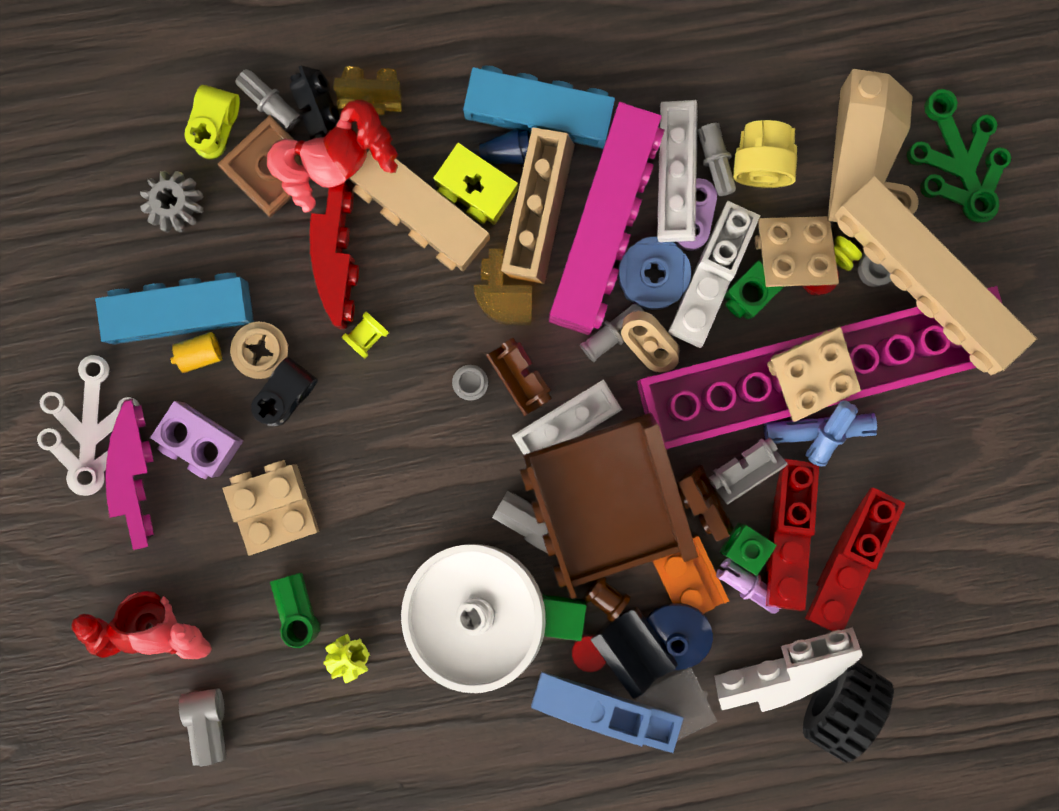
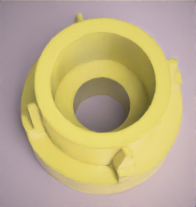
M759 120L746 124L744 131L741 132L740 147L736 149L734 180L746 186L759 188H778L793 184L796 181L797 169L795 128H792L787 123L773 120Z

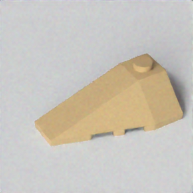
M852 69L841 87L827 221L837 222L838 220L834 215L841 206L874 176L884 185L909 132L913 96L889 74Z

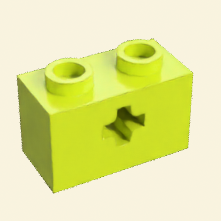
M457 143L433 178L436 186L439 188L437 190L438 193L452 204H455L457 200L469 208L466 213L481 224L489 221L495 225L518 192V183L460 143ZM479 181L481 193L474 190L470 194L467 186L468 182L475 185Z

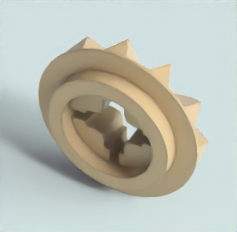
M252 322L237 331L231 343L230 353L235 367L242 374L250 378L267 379L275 368L287 358L289 344L283 332L274 325L266 322ZM261 341H265V348L274 353L273 357L269 355L268 357L261 356L260 360L257 361L255 360L256 353L246 348L247 344L251 346L260 345Z

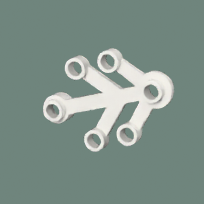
M96 355L85 357L78 367L79 375L85 381L82 423L64 405V399L60 394L48 392L40 399L42 410L53 414L80 443L79 459L61 442L62 436L56 429L48 428L42 430L37 437L38 445L44 450H50L68 469L66 480L69 488L74 493L83 496L96 493L104 484V471L106 470L108 451L95 460L96 444L113 431L116 418L124 400L131 398L125 397L118 402L117 409L98 424L100 384L108 378L110 369L106 360ZM90 363L99 364L101 370L97 376L92 377L87 374L86 368ZM50 396H55L59 400V406L55 410H49L46 407V399ZM133 398V403L135 406H138V401ZM48 432L55 434L57 438L53 446H46L43 443V436ZM89 471L93 477L92 482L87 485L82 484L78 479L80 472Z

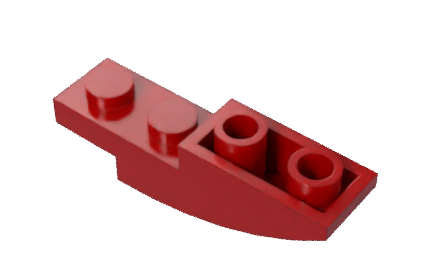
M346 182L335 187H329L326 214L311 213L310 255L317 290L332 324L344 330L347 328V321L352 322L354 318L355 301L350 300L352 286H357L359 280V265L355 264V259L350 254L342 253V249L348 248L350 230L348 227H345L346 214L352 213L354 205V193L349 192L350 188Z
M784 459L788 465L779 472L769 540L777 546L766 561L765 572H768L766 606L803 611L806 609L810 540L815 535L819 466L811 462Z
M871 487L848 522L816 584L819 586L805 619L831 632L845 629L871 570H876L906 503L876 488Z

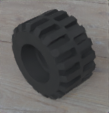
M857 661L848 667L838 678L814 692L805 712L802 729L803 736L845 763L855 760L875 741L888 718L894 695L892 682Z

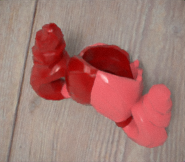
M358 99L346 104L341 111L340 120L337 122V125L325 137L309 141H296L285 138L275 142L267 153V167L273 176L282 181L281 187L288 195L292 196L295 205L301 206L303 212L308 213L316 205V200L312 195L313 190L309 184L310 179L321 187H335L344 183L362 167L367 158V149H370L371 155L379 163L381 169L387 173H396L398 165L394 160L398 154L394 146L391 145L392 137L388 129L381 125L379 115L373 104L363 99ZM353 122H357V132L352 129ZM296 155L301 157L302 165L296 163Z
M150 591L137 592L127 596L120 603L114 618L109 623L92 615L81 614L71 624L77 639L82 644H85L89 653L101 658L109 657L122 651L129 654L139 652L146 655L169 652L171 654L176 653L184 659L205 658L212 650L210 643L203 637L202 632L196 626L177 622L172 605L169 604V600L163 596L161 599L158 594Z

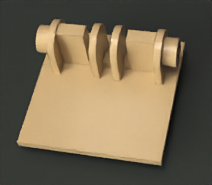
M828 216L758 219L760 235L755 236L756 250H762L766 287L839 284L831 222L827 221Z
M841 327L825 331L822 335L809 341L805 340L802 344L795 345L792 349L779 355L775 354L772 356L771 361L767 362L773 376L777 375L793 422L861 391Z

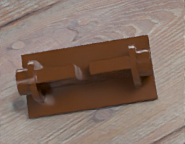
M511 338L503 343L501 347L486 355L524 416L552 399L549 394L551 389L550 387L548 388L537 370L532 373L528 371L527 367L533 363L523 349L521 342L517 343L514 338Z

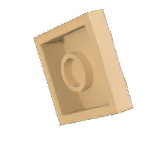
M285 460L264 466L265 474L252 478L251 472H246L229 478L231 485L222 488L233 522H238L248 556L319 532L297 464L287 466Z

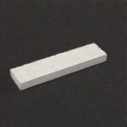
M697 100L661 102L660 115L662 117L660 128L665 129L659 149L657 239L659 242L695 241Z

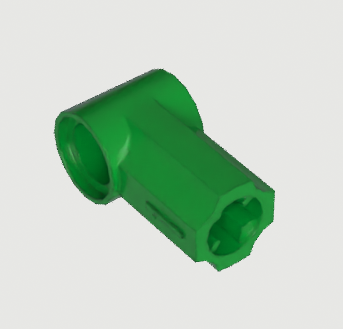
M298 573L271 581L270 584L282 625L280 635L283 642L292 648H301L313 642L319 635L320 623L313 614L303 574ZM296 620L303 621L308 628V635L305 639L298 638L293 632V625Z

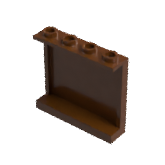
M652 413L523 455L526 468L520 469L526 491L532 489L535 491L538 501L531 503L537 523L545 522L549 533L542 535L548 555L556 554L559 565L553 567L559 587L567 586L571 599L576 598L575 586L678 552L684 562L698 557L659 424Z

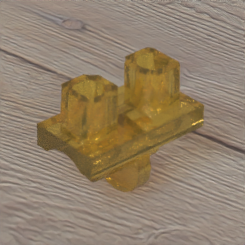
M346 66L341 78L334 79L333 87L337 95L338 108L343 109L348 102L363 99L373 104L378 115H385V111L402 112L400 81L397 80L395 69L381 68L377 72V80L365 79L364 71L359 67Z

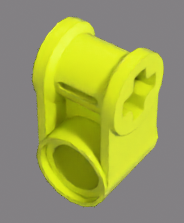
M204 84L200 85L197 89L184 135L187 143L201 157L215 159L225 151L232 126L238 116L240 108L239 95Z

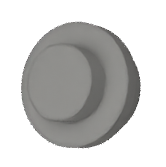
M476 365L462 366L453 376V389L464 400H477L487 391L488 377L483 369Z

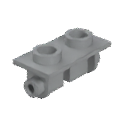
M770 437L765 441L761 438L758 440V443L742 453L744 458L740 461L734 458L719 469L713 470L714 474L709 477L710 482L727 505L788 465L776 451L778 448Z

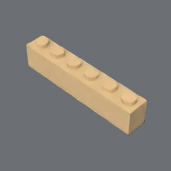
M875 176L846 201L834 215L838 220L839 228L847 236L855 237L864 246L863 250L871 261L876 264L881 263L890 273L892 282L899 289L907 290L917 300L916 305L919 310L930 318L934 317L944 327L943 333L954 344L961 345L971 355L970 360L973 365L982 372H988L990 375L1006 369L1037 339Z

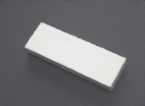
M603 379L518 431L512 437L524 455L579 437L622 411V408Z

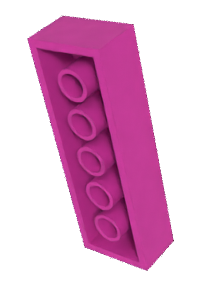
M619 102L550 312L549 323L589 335L593 328L599 329L602 325L608 307L607 304L601 303L603 295H610L611 291H613L619 269L613 268L615 260H622L631 234L624 231L626 226H633L642 199L636 198L637 192H644L653 168V164L648 163L647 160L648 158H655L665 129L658 127L661 115Z

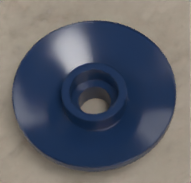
M681 603L667 604L655 609L646 618L666 646L668 652L678 663L675 670L693 667L700 663L709 653L713 642L712 628L706 616L695 607ZM675 640H681L684 642L683 644L677 646L671 645V643Z

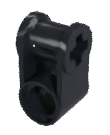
M290 357L285 358L275 368L268 382L254 398L251 404L253 417L258 422L269 426L277 427L283 425L299 404L314 389L318 378ZM267 403L275 404L274 408L277 410L275 416L268 414V410L265 408Z

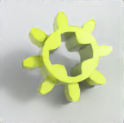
M345 634L325 647L328 654L323 664L331 674L332 679L343 676L344 682L349 683L357 679L358 675L368 671L365 664L370 653H368L361 639L350 641L349 635Z

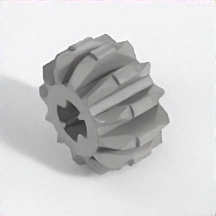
M160 171V182L152 178L147 179L152 189L150 191H140L141 196L149 200L140 206L141 211L149 213L147 221L153 226L159 224L160 229L164 232H169L172 227L178 232H184V221L195 225L196 219L192 217L193 212H204L203 207L195 203L203 198V193L199 190H194L197 183L192 178L184 179V174L175 171L170 177L166 171ZM175 196L177 198L176 205L169 204L170 207L167 206L169 198L174 200Z

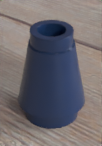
M517 128L485 143H480V156L489 164H524L530 133L528 130L520 131Z

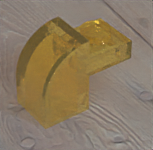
M489 249V258H482L481 265L482 280H488V285H474V293L479 307L486 316L497 323L504 325H531L532 286L504 285V273L501 271L504 250Z

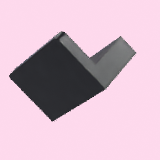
M637 607L622 613L613 622H606L590 639L632 699L643 695L655 679L674 671L678 666L676 660L668 652L666 646Z

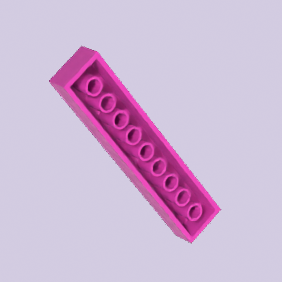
M998 287L987 288L1002 303ZM918 307L841 327L861 389L860 392L843 399L846 401L976 367L970 360L971 355L961 345L954 344L943 333L944 327L934 317L930 318L923 314ZM823 332L640 379L637 381V386L645 414L652 413L659 424L666 449L791 417L777 375L773 376L767 362L771 361L773 355H779L790 350L793 346L800 345L805 340L809 341L822 335Z

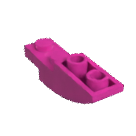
M133 398L124 400L114 424L107 453L105 478L110 518L121 515L126 516L133 550L148 547V536L154 535L150 514L143 515L140 501L146 500L142 479L135 480L134 475L147 473V463L154 461L149 440L142 442L139 428L146 426L142 406H134Z

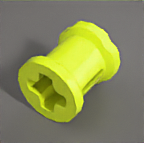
M367 311L362 315L364 319L350 334L345 333L341 337L364 359L368 356L367 351L381 336L386 337L389 334Z

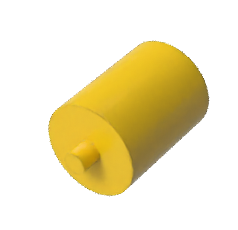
M213 332L172 345L174 357L170 358L171 363L177 364L182 373L222 361V352Z

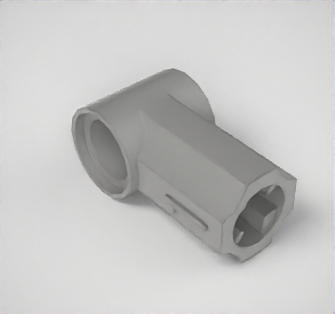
M507 491L492 518L525 536L524 540L548 553L542 536L549 533L545 522L538 524L532 504L518 495Z
M219 688L185 693L180 696L179 715L182 725L184 727L187 726L193 766L213 765L227 758L221 722L224 718L225 707L223 695Z

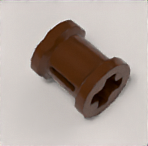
M602 577L594 581L582 600L586 603L592 602L607 614V620L613 622L625 609L631 597L626 593L623 595L606 582V577Z

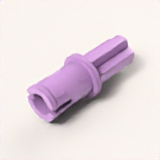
M729 558L721 563L720 567L724 568L725 571L723 572L718 569L716 577L738 590L740 597L745 600L751 599L772 614L777 613L781 609L766 606L767 584L761 581L760 575L756 576L749 573Z

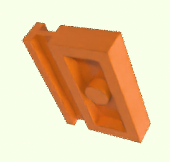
M695 535L692 538L698 555L697 558L684 562L678 552L652 562L672 604L690 605L704 614L720 604L729 602V599L720 580L716 577V571L699 536Z

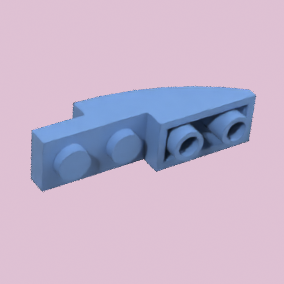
M542 671L531 704V708L577 726L635 745H647L670 753L674 752L684 719L679 714L612 695L609 691Z

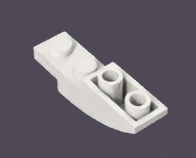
M730 201L726 202L692 274L689 286L679 303V308L668 331L670 335L699 348L704 345L760 215Z
M853 627L835 630L829 634L806 640H797L791 644L781 646L784 658L764 661L761 664L738 670H730L714 676L722 710L758 701L761 711L764 712L799 700L829 684L863 656Z

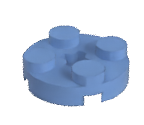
M647 237L636 242L628 249L622 257L618 273L619 284L627 300L644 309L659 310L670 306L680 299L689 286L691 266L686 254H683L681 249L676 246L677 244L674 242H659L657 237ZM651 264H657L658 270L664 271V277L658 278L657 283H652L650 278L645 277L644 271L650 270Z

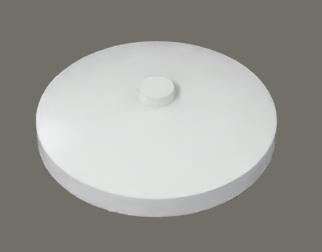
M465 544L451 547L435 554L416 571L404 594L401 624L407 648L425 674L449 689L465 693H482L505 686L520 676L530 666L539 652L543 641L546 613L538 584L519 560L496 547L483 544Z

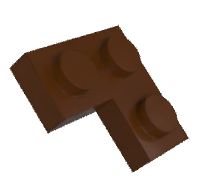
M701 464L689 470L679 480L680 488H678L683 506L686 509L691 508L694 516L700 514L699 519L703 529L708 535L712 533L717 542L729 537L734 528Z

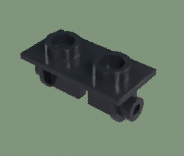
M301 65L299 66L300 73L290 77L292 83L289 86L299 110H304L311 106L312 110L302 115L310 139L325 137L337 125L341 113L333 104L329 94L330 85L325 75L318 69Z

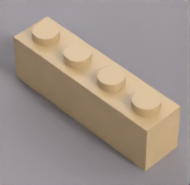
M532 127L501 271L510 278L545 284L575 146L568 133Z
M369 150L362 167L350 177V180L355 185L352 191L369 204L373 199L382 206L383 209L380 213L395 226L400 222L411 230L408 236L421 247L425 248L429 244L437 250L439 254L436 258L447 268L453 271L457 266L464 272L490 240L489 233L397 159L394 160L398 165L396 173L385 172L380 168L379 163L373 158Z

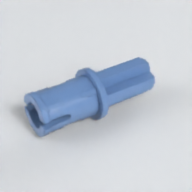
M846 400L840 401L828 422L820 424L816 439L806 451V457H809L808 460L811 463L821 467L827 465L838 445H842L846 441L845 432L858 413V408Z

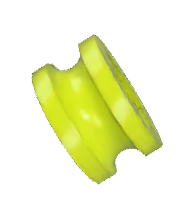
M837 236L834 240L836 265L850 271L854 267L852 262L854 260L859 261L862 258V253L852 242L842 236Z

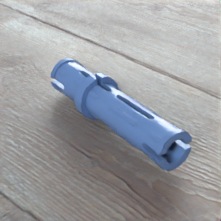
M875 414L856 415L845 432L846 438L876 436L877 419ZM830 417L800 419L796 422L788 420L764 423L765 440L770 437L775 444L814 441L819 433L818 427L820 424L828 422Z

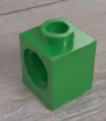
M758 260L726 291L724 298L727 302L725 306L737 318L741 319L744 317L746 320H749L784 286L766 287L764 267ZM744 285H752L757 289L758 299L756 302H749L743 297L742 289Z
M738 522L719 552L757 576L777 545L747 525Z
M542 594L546 613L544 636L582 641L586 602L580 599Z

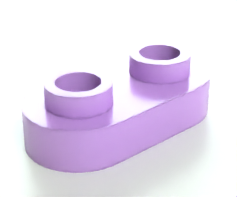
M696 179V191L699 190L705 194L704 201H696V228L698 229V235L695 236V241L675 242L678 247L686 251H694L701 248L710 235L717 201V191L714 185L706 179Z

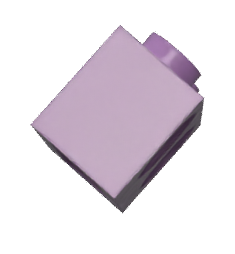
M178 401L172 403L150 437L159 444L157 449L161 453L174 460L179 456L189 463L188 470L203 479H207L208 476L211 478L221 477L244 441L185 402ZM179 423H183L187 428V436L181 443L174 436V429ZM209 442L214 443L218 449V455L213 462L208 461L204 456V448Z

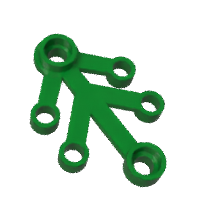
M937 90L925 101L924 110L931 120L937 121L951 157L931 149L929 144L920 141L913 144L907 150V159L913 165L926 163L961 178L965 188L964 190L947 184L940 175L932 174L925 178L920 185L921 193L925 197H943L962 205L964 215L972 222H987L994 218L999 210V198L995 193V189L1004 168L1011 162V154L1007 149L1001 147L989 152L985 158L988 170L980 184L975 171L989 137L997 130V121L991 115H983L975 120L972 124L974 136L968 150H966L952 117V114L957 109V98L949 90ZM934 102L940 103L942 105V113H938L934 110ZM980 122L988 124L989 132H983L980 129ZM915 148H920L924 152L923 159H918L914 155ZM995 154H998L1002 157V165H998L994 162ZM930 180L936 182L938 186L937 192H933L928 188ZM976 200L983 202V211H978L975 208L974 203Z

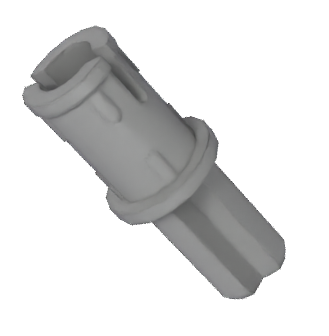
M245 69L238 75L235 80L236 85L258 104L257 110L260 113L265 112L268 116L270 115L286 132L291 131L297 125L301 115L279 96V91L276 88L271 90L250 70Z
M710 123L704 125L697 130L705 155L703 163L704 166L710 167L717 194L719 196H726L736 191V185L728 161L732 155L726 150L720 124Z
M633 304L611 322L606 320L603 323L604 327L580 344L584 353L593 363L617 343L619 345L624 343L621 336L623 320L632 312L644 311L639 305Z

